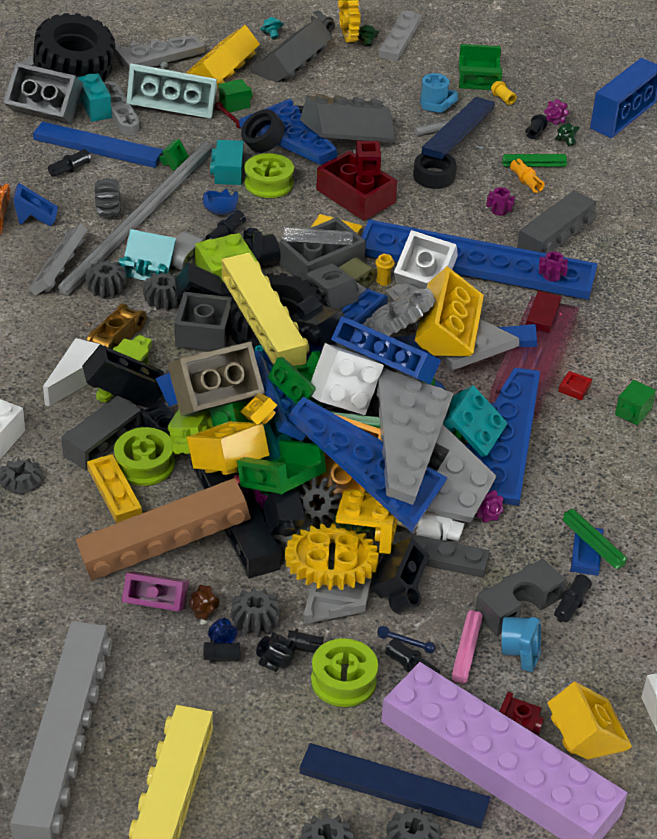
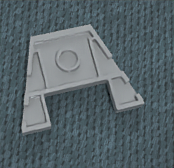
M442 424L434 448L447 455L437 471L446 476L447 480L427 511L435 512L436 516L471 523L493 485L496 475Z

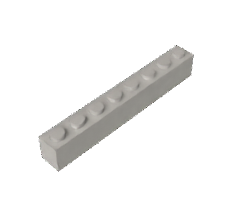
M71 621L12 816L11 830L13 839H54L55 834L61 833L63 826L62 808L63 806H68L71 795V788L68 786L70 780H75L77 776V754L83 753L85 746L84 729L90 728L92 720V710H90L91 704L97 703L99 694L97 682L98 679L103 680L104 657L109 656L111 652L112 639L107 638V625Z

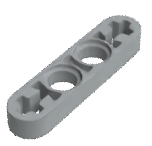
M104 82L111 96L112 118L120 132L124 135L137 134L139 132V119L131 105L126 103L127 99L121 88L115 82Z

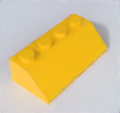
M245 24L220 41L186 73L217 79V88H219V84L225 83L223 78L226 80L235 73L234 68L236 70L246 63L244 59L248 60L256 54L254 50L260 43Z
M446 266L427 284V288L431 290L436 302L433 303L434 306L429 308V311L423 313V316L420 317L415 342L434 356H471L474 353L484 295Z

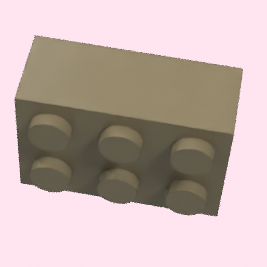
M251 342L167 363L181 415L256 396L258 393H265Z

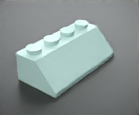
M130 64L126 103L212 118L217 92V79Z

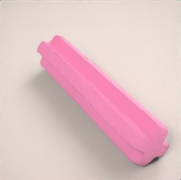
M470 610L467 613L451 678L455 683L464 684L468 680L483 615L480 611Z

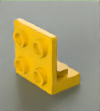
M360 490L344 491L336 514V522L376 527L375 541L380 542L379 553L390 554L397 528V518L371 494L363 493Z

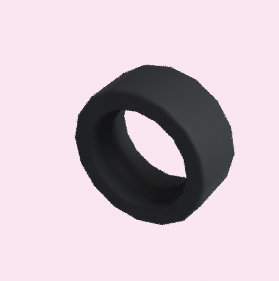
M263 109L252 114L245 121L241 129L243 141L256 153H263L274 148L281 141L285 133L283 121L270 109ZM270 125L269 129L264 134H262L259 137H256L257 133L263 127Z
M419 154L414 161V180L426 188L442 189L448 187L455 179L456 161L449 154L441 160ZM427 168H438L443 171H430Z

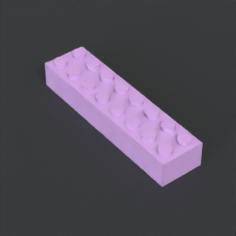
M421 662L383 699L382 723L560 839H603L622 815L628 792Z

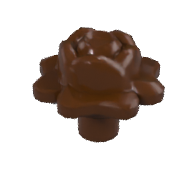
M199 585L197 591L191 594L189 606L195 613L196 618L206 620L209 614L219 607V599L213 595L210 586Z

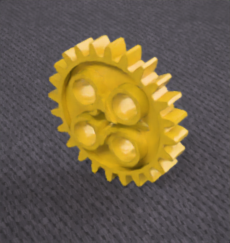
M337 0L338 8H340L338 12L339 24L345 42H357L359 25L361 23L360 9H358L359 0Z
M333 523L330 528L320 524V529H316L311 525L309 532L301 529L300 535L293 534L292 540L287 541L285 549L286 567H290V574H296L297 580L306 578L305 585L315 582L318 589L322 585H327L328 590H332L333 585H337L340 590H343L345 584L355 588V581L364 584L365 578H372V572H376L379 553H377V546L373 545V539H366V533L357 535V531L336 528V525ZM330 543L335 544L333 570L328 569Z

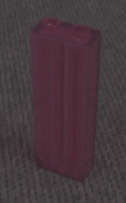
M531 296L519 326L526 325L535 296ZM561 303L550 333L536 330L538 347H515L507 350L491 386L490 404L495 402L501 388L514 368L540 371L533 418H539L575 330L579 311L578 307Z

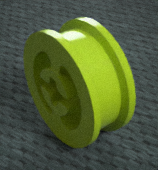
M265 153L253 156L245 163V174L247 175L244 181L245 188L251 194L262 198L284 196L294 186V179L292 177L294 164L290 159L279 154Z
M150 427L132 429L121 435L115 443L114 455L129 484L136 486L158 484L166 480L175 468L171 438L167 433L159 429Z
M340 638L324 643L315 651L312 658L311 685L313 691L324 702L338 707H353L364 703L373 695L376 689L377 657L371 648L357 640ZM342 664H348L346 681H341Z

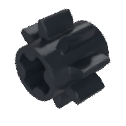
M274 632L271 637H263L256 648V654L261 658L258 664L274 672H277L279 667H287L293 658V649L289 647L291 640Z

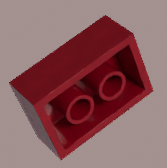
M349 150L317 167L316 190L364 221L396 203L398 180L382 170L380 171V176H357L356 154Z

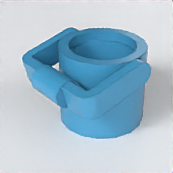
M431 73L422 78L420 103L424 110L442 113L458 100V92L449 90V79L446 76Z
M504 617L502 623L503 656H520L521 669L529 672L534 671L541 655L540 618Z

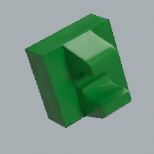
M176 139L162 151L163 155L159 159L163 165H169L173 171L189 155L180 139Z

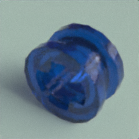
M227 618L215 621L208 630V637L213 639L214 642L232 643L238 634V630L235 626L231 625Z

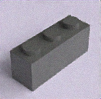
M116 396L61 437L63 456L87 471V461L108 455L114 450L115 443L121 435L132 429L142 427L141 410L120 396Z

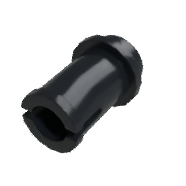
M542 114L534 115L531 119V124L525 131L527 133L526 136L530 139H536L541 130L547 127V118Z
M295 629V631L289 630L287 638L291 640L289 647L293 649V652L294 650L315 653L320 646L311 645L310 643L323 645L324 636L320 637L298 632L299 629Z
M210 639V642H204L203 660H209V663H213V660L240 661V643H221Z

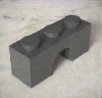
M542 558L534 564L526 565L516 574L506 576L493 587L483 589L477 595L475 612L480 611L482 613V622L498 636L502 633L504 617H520L522 604L519 601H529L539 610H543L562 599L566 579Z

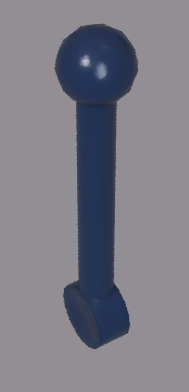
M380 626L377 630L379 638H397L399 641L423 648L427 653L435 651V645L432 642L423 643L390 632L386 626Z

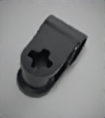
M158 401L153 407L145 410L140 409L142 427L156 428L170 436L168 425L173 419L174 414L168 409L165 402Z

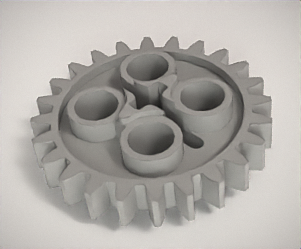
M421 288L418 291L414 290L413 292L406 293L398 297L394 302H389L377 309L372 314V317L366 319V322L362 323V325L390 336L393 333H397L399 329L406 328L419 320L423 313L429 311V308L434 306L433 303L436 302L435 297L428 288Z

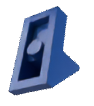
M20 183L16 185L13 202L19 224L22 225L29 215H32L38 221L51 226L56 219L58 206Z

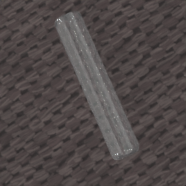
M284 227L282 240L287 242L350 246L353 243V232Z

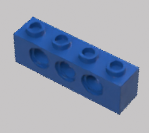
M341 316L331 338L332 341L428 384H431L441 362L440 359L344 316Z

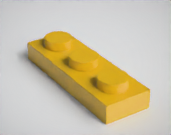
M258 393L240 412L256 425H259L261 422L266 424L275 415L276 412L273 409L277 404L270 397Z
M113 454L87 461L88 471L116 523L142 514V507Z

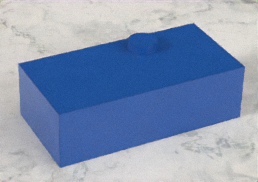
M641 57L598 90L595 94L590 129L613 138L654 105L657 100V64Z

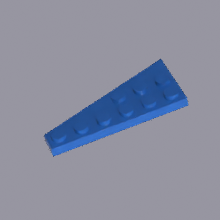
M291 99L265 108L274 111L285 126V133L277 145L319 165L337 158L336 147L328 139L320 137L300 121L302 113H300L297 105H293ZM252 114L239 119L241 128ZM270 125L263 127L257 133V135L261 136L262 134H264L269 129Z
M514 368L501 388L499 396L491 404L507 421V425L488 455L482 457L469 442L466 444V447L496 475V479L489 492L495 490L498 495L502 496V504L516 506L520 504L540 371Z
M305 397L298 402L290 413L288 419L407 529L413 532L447 480L446 476L427 466L414 505L386 495L385 458H383L382 453L383 441Z

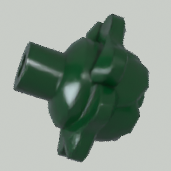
M372 25L361 26L358 30V38L363 40L365 47L371 46V40L377 38L379 31L375 30Z
M571 123L564 124L557 129L558 135L555 137V140L566 141L570 147L576 144L574 137L580 128L573 126Z

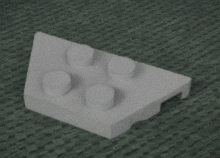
M334 543L329 545L328 569L330 570L334 569ZM372 572L371 579L365 578L364 584L355 581V588L345 584L343 590H340L337 585H333L332 590H328L327 585H322L318 589L316 588V583L313 582L303 615V623H312L365 612L374 572Z

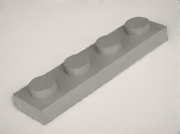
M413 11L401 12L379 49L380 58L394 61L400 59L421 22L422 14H417Z
M82 223L65 234L29 287V290L35 296L43 290L48 292L56 284L54 279L66 269L64 264L74 257L75 253L73 251L84 242L82 237L87 229Z

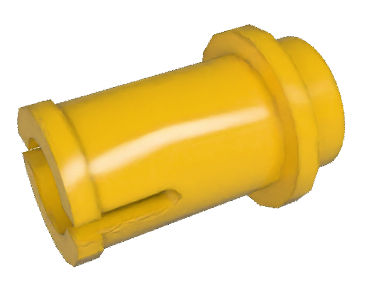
M496 81L492 85L491 91L495 97H499L507 105H512L516 101V94L506 87L505 82Z
M381 254L375 261L377 266L376 282L379 285L385 286L391 283V271L394 267V260L389 254Z

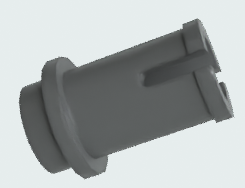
M320 11L313 12V14L321 19L329 32L334 29L335 23L332 17H326ZM311 15V21L317 19L316 17Z

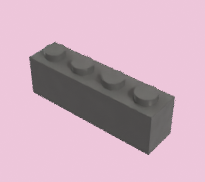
M575 190L519 230L517 248L546 254L552 252L559 245L564 244L571 236L579 233L587 224L593 222L596 216V201Z

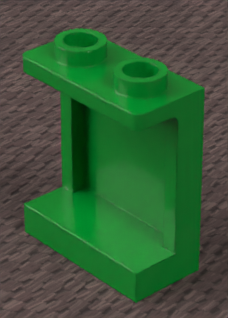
M460 45L459 89L491 90L492 85L496 81L501 82L500 46Z
M312 351L307 363L303 365L292 366L284 357L277 358L267 378L293 400L296 405L303 397L321 407L330 405L312 397L316 387L311 383L321 356L320 351Z
M281 440L279 441V458L267 461L243 457L237 460L240 485L245 488L283 494L327 472L324 451L316 444Z

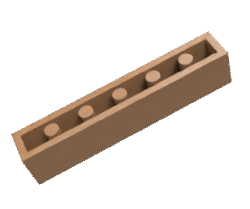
M233 478L77 538L76 542L92 581L123 568L133 566L151 557L161 555L169 550L187 545L190 542L212 535L223 529L238 525L251 519L241 489L236 479Z

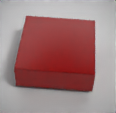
M568 371L559 385L558 392L583 400L591 387L592 379Z

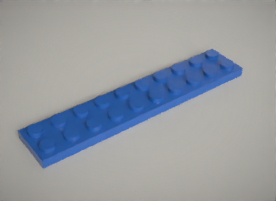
M370 219L361 236L366 241L365 256L378 258L381 254H389L394 262H398L411 230L456 244L458 256L452 270L458 275H466L588 300L598 264L564 257V259H568L567 275H561L558 281L552 282L544 279L543 274L538 273L540 257L545 258L546 253Z

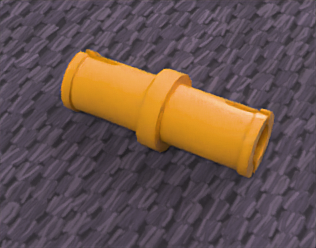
M517 159V162L515 160L512 161L510 169L518 176L522 184L527 185L534 193H538V190L541 192L544 189L545 183L536 175L533 168L527 167L521 159Z

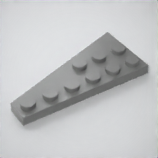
M409 283L397 284L392 288L386 289L385 295L388 296L389 302H394L398 297L414 290L418 291L419 288ZM479 319L474 353L471 356L439 357L451 370H455L518 347L519 338ZM419 320L411 324L416 332Z
M383 368L378 380L377 397H379L380 403L379 420L381 439L383 440L382 453L383 458H385L386 495L414 505L454 393Z

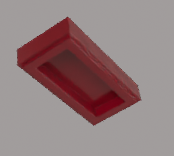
M538 291L526 320V325L535 324L536 330L550 333L561 304L562 296Z

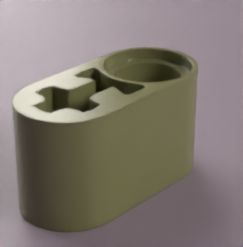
M358 257L338 267L344 270L350 277L355 278L356 282L365 288L369 287L377 276V270Z

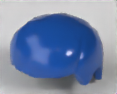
M228 189L223 190L221 193L207 191L203 194L202 201L204 207L210 213L224 216L235 210L239 195L237 191L230 195Z

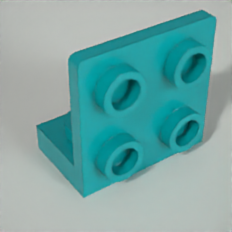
M472 385L452 396L443 425L450 432L457 429L472 447L484 457L488 455L507 425V421L479 390Z

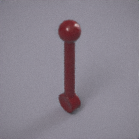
M216 102L214 105L215 109L221 110L236 123L237 128L242 129L239 120L228 112L221 102Z

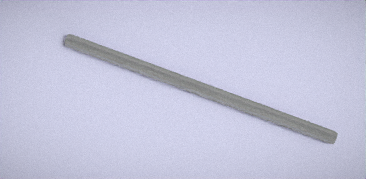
M207 141L203 142L58 285L59 293L68 296L86 278L87 269L91 268L92 263L99 264L100 260L104 261L129 236L130 229L135 230L212 153L213 144Z

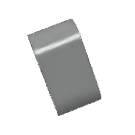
M185 231L176 238L170 266L182 270L187 263L194 265L195 243L206 241V239Z

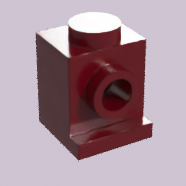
M356 141L357 176H380L381 150L379 141Z
M507 692L499 712L532 733L540 735L545 721V717L540 716L542 707L513 698V693Z

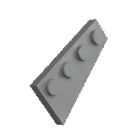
M196 36L170 38L169 42L166 43L152 40L149 45L139 46L138 42L130 43V47L120 48V44L115 45V55L128 71L130 70V64L157 67L163 61L167 63L175 62L179 59L205 53V45Z

